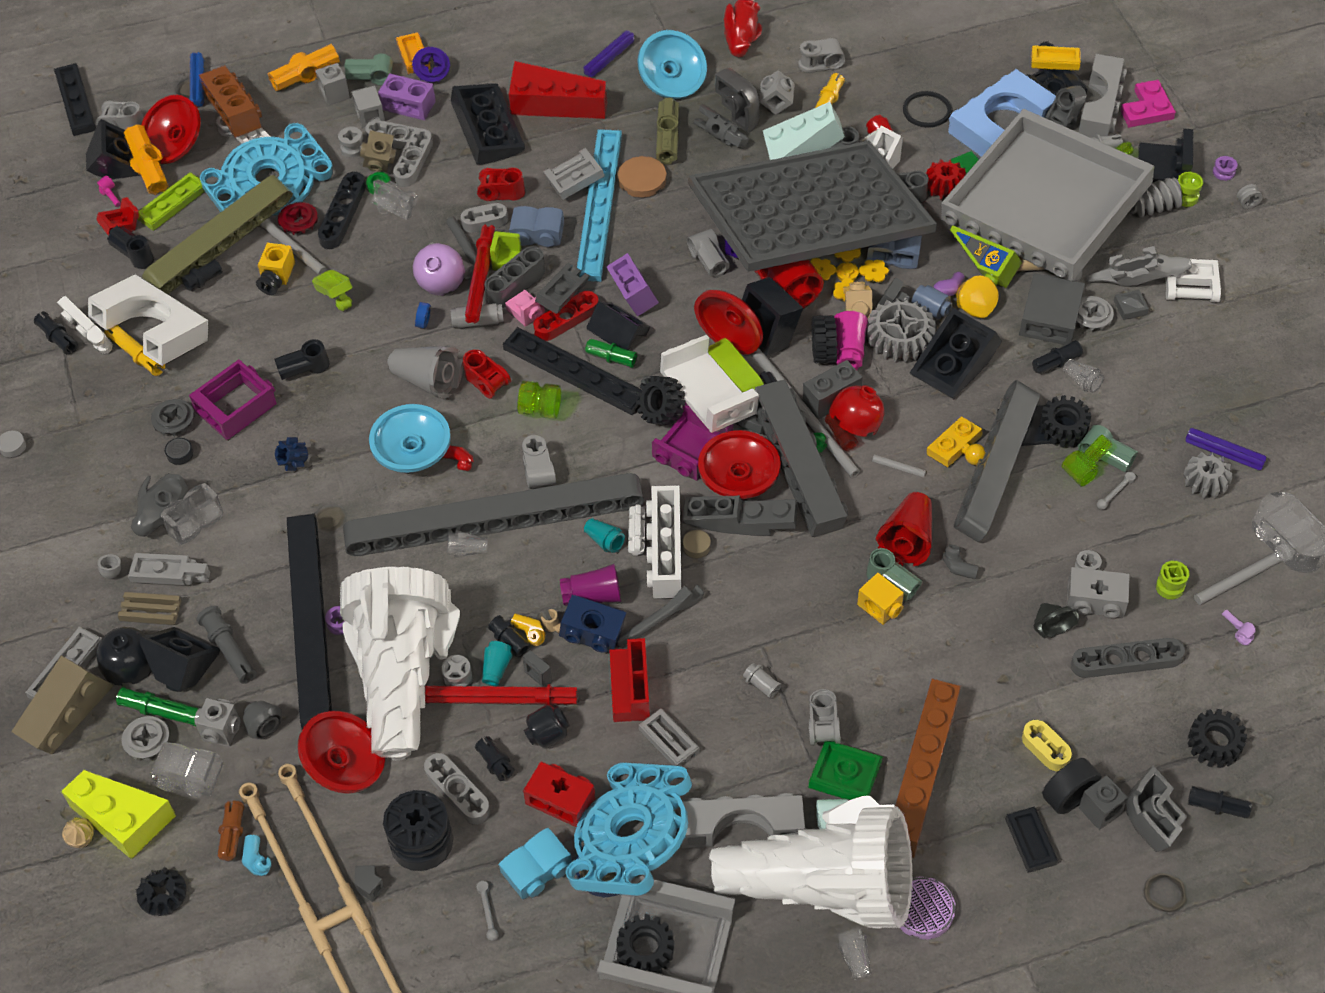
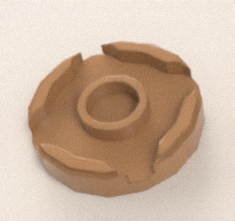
M633 157L625 161L618 171L620 188L626 190L627 194L633 197L653 196L657 194L660 188L662 190L665 187L667 180L664 165L652 157Z

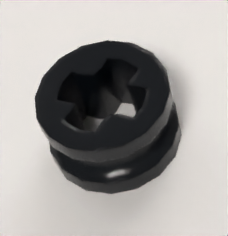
M263 271L260 278L256 281L258 289L267 295H275L278 288L282 285L280 277L271 271Z

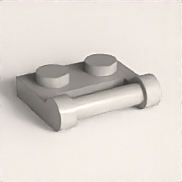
M586 148L580 150L578 155L553 169L548 168L543 171L546 180L552 185L562 200L605 176L602 168Z

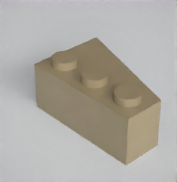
M61 655L11 732L37 749L52 755L114 685Z

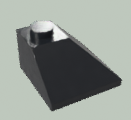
M100 119L86 152V171L101 178L108 176L111 180L141 176L130 165L133 155L125 138L124 129Z
M176 627L142 636L139 641L155 680L165 684L167 689L175 692H181L196 686L220 653L218 647Z

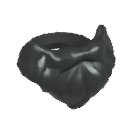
M1042 603L1034 620V630L1043 638H1052L1056 634H1062L1076 626L1079 622V613L1070 606L1061 607L1059 605Z

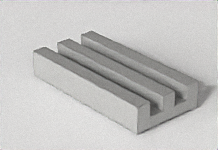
M662 708L639 724V731L673 766H682L684 761L687 763L691 760L693 754L696 756L700 753L698 745ZM660 719L688 749L685 751L656 720ZM648 726H651L679 756L677 757Z

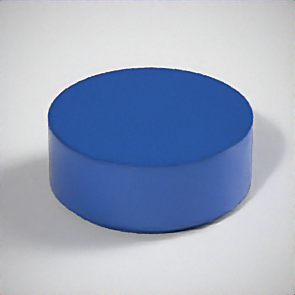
M419 303L415 327L427 328L431 313V305L429 303Z

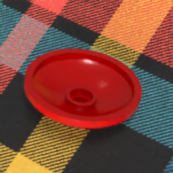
M182 95L164 97L148 110L141 125L144 126L150 143L157 147L162 154L159 164L173 163L191 150L199 135L201 119L199 110L194 102Z
M722 290L704 291L696 299L694 304L696 319L703 331L715 343L726 338L742 355L751 354L760 347L763 341L760 321L754 311L743 300Z
M743 430L728 431L713 437L704 445L699 454L698 470L705 485L713 492L721 496H740V499L752 498L766 492L774 485L780 473V456L775 446L768 439L757 433Z
M342 711L320 713L306 723L299 735L298 754L304 769L313 780L329 790L338 793L361 792L373 785L383 771L385 757L371 753V728L367 727V723L353 714Z

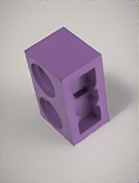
M394 74L388 75L378 92L384 111L421 120L426 119L436 102L433 84Z
M628 253L606 266L637 317L659 303Z

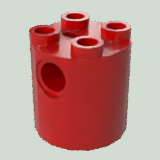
M809 259L755 271L760 280L771 277L803 308L818 298L824 285L822 276Z

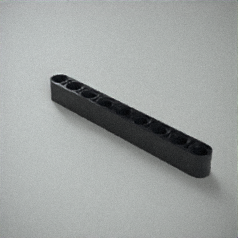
M315 513L291 516L286 519L301 731L314 716L332 711L319 534Z

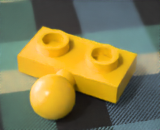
M961 416L927 447V455L944 466L949 467L964 453L968 463L977 465L979 459H983L986 453L982 445L974 444L982 437L983 429Z

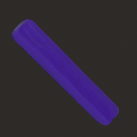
M625 30L583 67L584 74L590 78L594 77L634 42V34L629 30Z
M1190 428L1185 440L1187 443L1251 468L1261 470L1266 462V456L1198 429Z

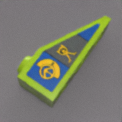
M952 225L950 228L951 232L980 273L991 279L996 286L998 284L1007 288L1022 264L1016 252Z

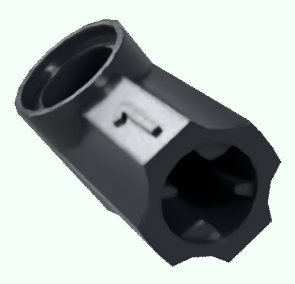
M115 226L110 230L107 238L109 245L128 257L134 267L143 269L149 267L154 262L153 253L145 236L135 235L125 227Z
M317 339L306 341L298 351L274 358L282 380L307 371L316 374L322 373L330 365L324 344Z

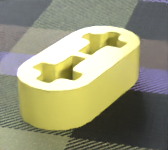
M1031 720L1024 726L1022 742L1047 768L1059 771L1070 763L1071 748L1046 723L1040 720ZM1031 732L1034 734L1040 732L1042 734L1041 739L1037 736L1032 738ZM1052 753L1056 755L1061 753L1063 754L1062 759L1059 757L1053 759Z

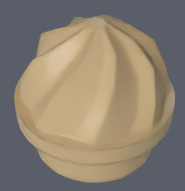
M76 817L70 822H66L62 836L67 845L83 848L92 841L94 828L89 820Z

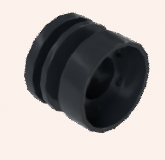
M411 790L400 794L390 802L384 812L383 826L393 858L402 867L411 871H426L437 867L445 861L452 850L453 833L445 804L439 797L425 790Z

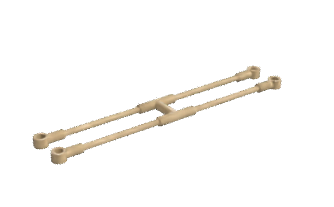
M291 764L281 766L278 771L279 778L284 785H287L294 801L298 802L339 884L338 890L346 904L345 907L320 920L315 916L310 903L306 902L265 818L266 813L260 803L259 791L256 785L253 783L243 784L239 790L241 799L244 803L248 804L255 820L259 821L299 904L298 909L320 955L324 956L341 993H350L331 954L332 948L325 937L324 931L351 917L355 921L360 934L364 935L392 993H402L371 933L372 927L349 883H346L304 799L305 794L297 780L296 768ZM287 772H292L291 776L284 777ZM248 791H254L252 795L245 796Z

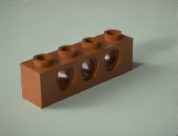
M224 65L199 75L206 97L235 138L262 128L259 120L262 117L260 108L257 104H254L250 93L246 94L243 84L238 82L234 72L230 73Z

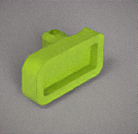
M328 270L312 279L316 291L329 296V298L336 297V306L339 310L345 311L352 307V300L345 293L352 289V284L347 276L335 270Z

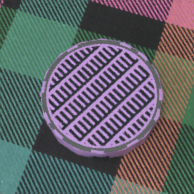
M912 878V896L908 918L900 929L910 936L920 937L919 939L928 940L939 937L949 929L954 919L955 902L953 896L943 883L933 878Z

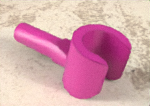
M104 176L97 182L99 192L102 195L106 194L113 204L119 207L121 203L112 192L115 184L108 176Z

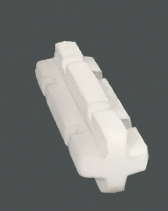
M636 504V506L629 508V518L631 519H629L628 540L631 541L628 542V552L632 553L633 556L643 554L645 551V508Z

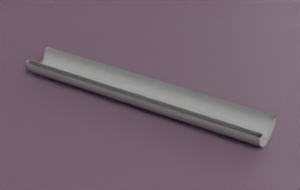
M875 454L872 459L873 462L924 477L926 470Z

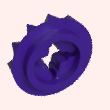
M425 47L415 54L412 67L414 74L419 77L420 81L424 80L428 83L440 82L441 79L447 77L450 61L446 53L441 49ZM431 58H433L434 65L438 67H434L432 73H429L428 66L424 65H428Z

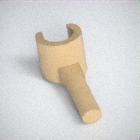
M549 609L552 620H545L544 617H541L544 629L548 632L556 631L559 633L561 624L558 614L555 610Z

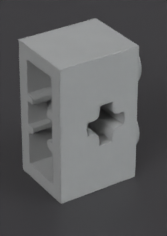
M1071 567L1067 582L1066 606L1076 609L1081 615L1096 614L1104 615L1108 618H1124L1129 602V574Z

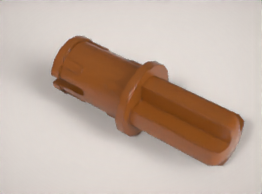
M233 800L232 808L230 801L225 803L223 823L218 829L219 834H221L218 849V858L220 860L232 861L236 857L238 840L243 834L241 822L245 806L242 802Z

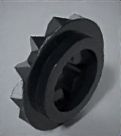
M165 867L158 871L151 870L146 878H141V884L136 889L139 906L144 912L154 916H163L175 911L183 903L187 892L183 877L176 870H168ZM165 885L170 896L161 893L156 896L153 886L162 888Z

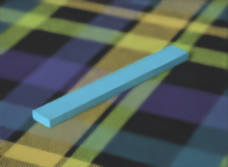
M598 130L594 159L602 168L605 176L589 185L577 268L581 270L579 277L587 273L590 275L588 281H602L622 140V131Z

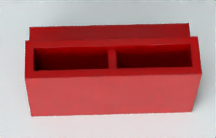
M645 638L627 639V649L609 650L613 722L643 721L650 717Z

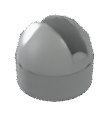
M107 554L99 558L98 570L101 576L112 579L120 574L121 560L118 556Z

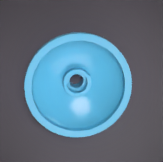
M675 30L657 32L644 42L638 54V70L642 80L649 89L662 97L673 99L688 97L700 88L706 77L707 63L701 47L694 39L682 32ZM665 68L670 69L671 73H667Z
M406 404L388 410L375 421L369 434V445L374 458L382 466L390 470L406 473L421 471L437 463L447 452L451 440L450 429L446 419L435 409L419 404Z

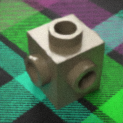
M370 130L368 142H362L360 157L364 158L363 167H367L374 172H387L388 163H394L396 153L395 149H391L394 135Z

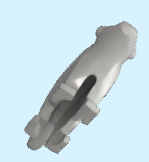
M1155 246L1143 249L1144 256L1123 259L1121 254L1110 257V268L1088 275L1086 279L1087 282L1107 281L1123 286H1134L1170 275L1180 278L1185 271L1192 267V262L1189 258L1169 257L1158 254Z

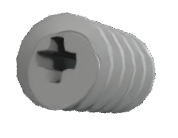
M1173 177L1172 179L1166 178L1163 181L1159 180L1154 182V184L1152 183L1129 213L1133 215L1136 212L1137 216L1142 218L1145 211L1148 215H1152L1154 208L1156 212L1161 213L1163 206L1167 211L1171 210L1173 205L1176 208L1181 207L1182 191L1178 180Z

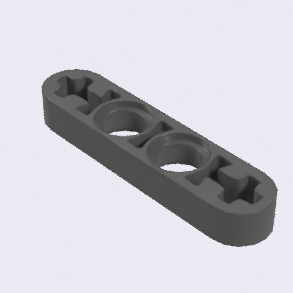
M1174 638L1081 648L1072 657L1071 669L1074 674L1081 678L1173 668L1181 663L1185 648L1179 640ZM1166 649H1170L1171 653H1176L1175 656H1171L1169 652H1165ZM1144 651L1149 655L1150 659L1148 661H1140L1135 658L1134 653ZM1110 654L1117 655L1121 659V663L1112 665L1107 662L1105 657ZM1085 659L1086 663H1090L1089 667H1085L1084 663H1080V660Z

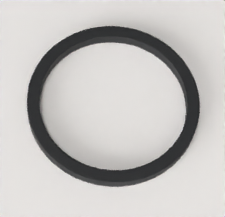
M920 91L910 95L905 100L903 114L909 122L916 126L925 128L937 127L949 119L951 105L939 93ZM931 96L941 100L946 105L947 114L936 122H920L909 115L907 105L917 97Z

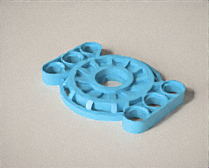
M293 123L286 127L284 139L279 137H261L242 143L227 156L221 170L215 168L205 169L200 175V181L204 191L219 211L222 212L260 183L256 180V175L262 169L272 168L279 173L278 179L293 193L289 202L295 203L303 202L309 195L314 179L319 181L329 179L333 174V167L329 157L302 124ZM294 132L303 134L299 139L289 137ZM307 148L315 150L314 154L310 156L304 155L302 152ZM318 165L328 166V169L324 172L315 170ZM209 177H217L219 179L215 184H207L205 182ZM303 186H306L305 190L299 195ZM224 193L231 195V198L227 201H220L218 199ZM283 206L280 210H278V211H277L276 213H274L272 216H274V215H279L280 211H281L285 206Z
M618 763L609 769L607 778L613 790L606 792L595 800L583 813L576 827L574 843L579 859L571 862L566 868V876L574 889L634 896L643 895L651 890L654 879L650 871L658 868L672 857L679 849L687 832L688 816L680 796L685 795L691 789L692 782L687 770L681 766ZM620 775H629L624 781H615ZM656 776L654 781L647 784L642 783L645 778ZM679 777L684 778L680 784L670 785L672 780ZM678 807L681 809V817L675 813V809ZM639 820L644 823L643 827L631 836H617L621 826L629 821ZM584 841L585 845H584V848H583V851H582V850H581V842ZM589 870L585 877L581 879L574 878L579 871ZM610 872L617 873L612 880L602 881L606 874ZM645 875L644 880L640 883H631L635 876Z

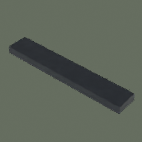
M519 327L503 343V350L630 415H633L640 407V405H636V400H640L637 392H642L641 389Z

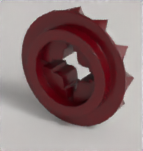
M291 203L280 211L278 215L279 225L285 232L291 231L293 235L299 231L305 234L306 229L313 230L314 224L318 223L317 210L309 203ZM300 215H302V219H300L299 222L294 221L297 220L298 217H300Z

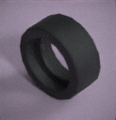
M1075 759L1060 769L1048 781L1042 791V796L1057 814L1068 813L1080 805L1084 791L1101 780V774L1087 759Z

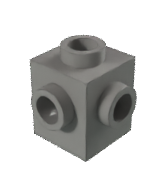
M779 70L772 75L766 76L760 84L759 102L776 115L793 104L795 83Z
M206 698L203 707L197 710L194 722L202 740L230 747L235 734L239 730L241 720L234 704L230 701Z

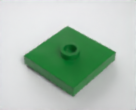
M826 741L813 769L808 788L848 800L870 796L883 756L843 744H836L833 741Z

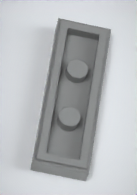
M78 627L25 692L27 697L30 699L34 698L61 655L85 668L96 654L102 638Z

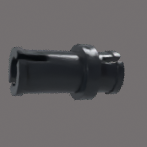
M213 259L198 269L193 268L189 270V274L182 276L181 279L186 289L191 291L195 287H203L206 281L222 274L223 271L219 262Z
M501 615L496 616L489 623L488 629L494 633V638L511 646V650L517 657L524 655L530 648V643L514 629V624L510 621H505Z
M489 736L484 737L487 744L482 738L477 741L475 750L479 752L487 763L488 771L491 774H495L499 781L505 780L502 774L507 779L510 778L514 773V767L510 765V758L507 754L501 753Z

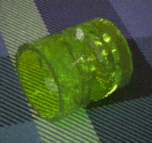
M523 380L518 394V414L534 416L536 413H539L541 418L557 419L561 404V386L545 383L540 387L538 382Z

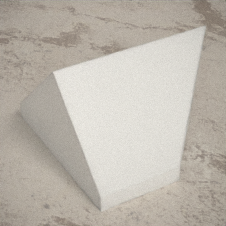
M880 126L879 129L860 140V142L870 141L892 169L900 162L903 136Z

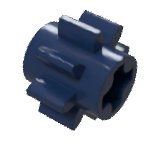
M287 437L286 441H279V445L275 449L277 465H285L286 471H296L297 468L304 467V463L309 456L308 449L305 446L306 443H298V437Z

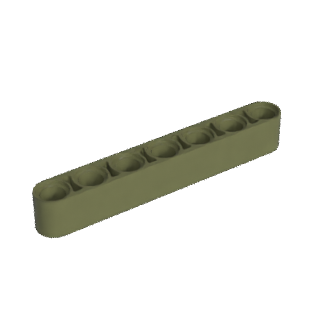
M275 175L267 177L150 265L144 271L142 279L168 295L183 284L181 277L189 274V270L193 268L198 269L211 262V260L217 258L285 206L292 198V191Z

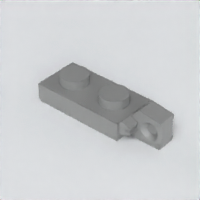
M135 553L128 579L134 583L190 585L192 581L208 582L211 572L207 564L197 563L196 560L190 559L187 555Z

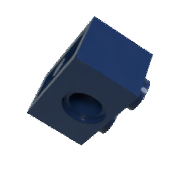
M572 594L561 621L559 637L564 638L570 643H580L589 646L600 653H610L609 650L616 648L624 626L626 612ZM586 625H594L597 628L591 629L588 628Z

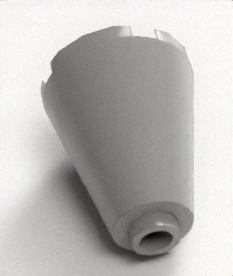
M452 346L397 348L389 355L387 361L391 373L443 399L452 395L449 394L452 388H458L463 373V360L458 359L457 355L460 352Z

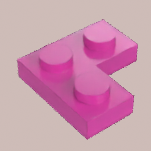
M1159 80L1137 83L1134 91L1139 101L1122 104L1120 109L1128 128L1172 120L1176 113Z

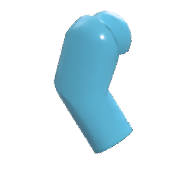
M247 835L244 841L242 864L256 876L266 875L271 868V860L268 857L265 859L259 854L260 837Z

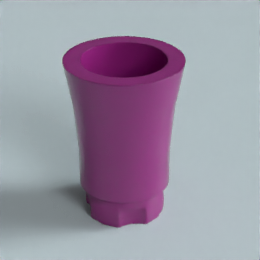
M615 563L597 570L570 575V578L560 579L564 606H568L572 594L597 603L621 602Z

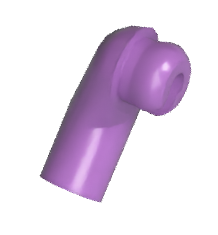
M956 272L951 279L935 283L934 288L949 296H953L965 281V276L961 272Z

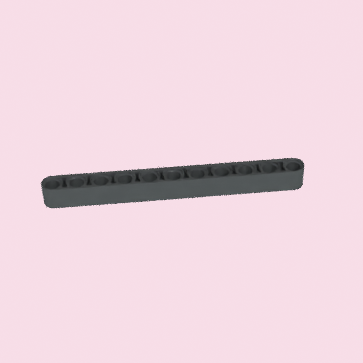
M626 473L354 519L343 525L345 550L351 556H363L627 511L631 506H636V504L642 506L644 497L638 475Z

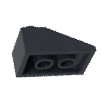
M952 308L913 366L910 375L954 399L989 363L1001 345L1002 340L996 331Z

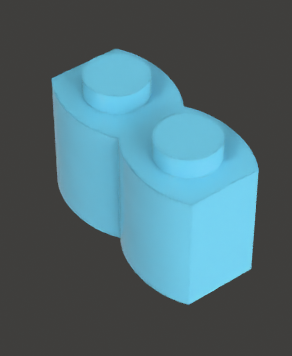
M546 828L533 836L524 846L506 856L499 863V868L503 876L523 900L529 896L535 897L540 894L545 888L547 881L554 877L556 879L563 877L572 859L571 854L553 832Z

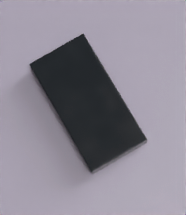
M1035 806L1006 814V823L1027 873L1057 865L1058 859Z

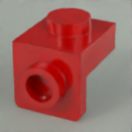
M128 197L122 198L120 209L98 212L97 222L108 236L110 230L115 226L135 231L139 218L137 207L133 205Z

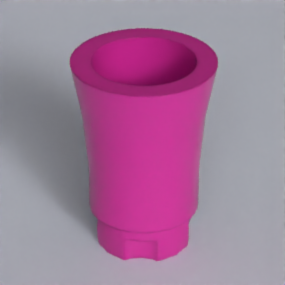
M856 311L840 312L834 316L837 332V365L848 360L857 370L859 367H862V360L864 358L868 318Z

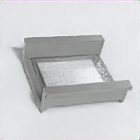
M637 875L631 880V883H640L645 877ZM655 879L651 890L643 895L622 894L604 960H600L597 969L599 980L610 979L662 993H714L733 918L735 899ZM644 914H650V920L654 921L655 916L661 918V924L666 922L669 925V931L672 930L674 934V954L672 961L670 960V966L667 969L662 968V974L620 965L619 957H617V936L619 937V929L621 927L624 928V923L628 919L634 922V916L639 915L640 920H643ZM644 936L635 940L633 948L639 955L649 956L655 953L658 945L653 938Z

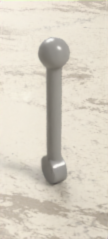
M1127 472L1124 480L1104 499L1097 501V507L1101 510L1106 509L1107 503L1128 483H1134L1136 475L1133 472Z
M480 881L477 883L476 888L477 892L481 894L488 926L486 936L488 940L495 941L499 933L493 924L487 895L489 885L486 881Z

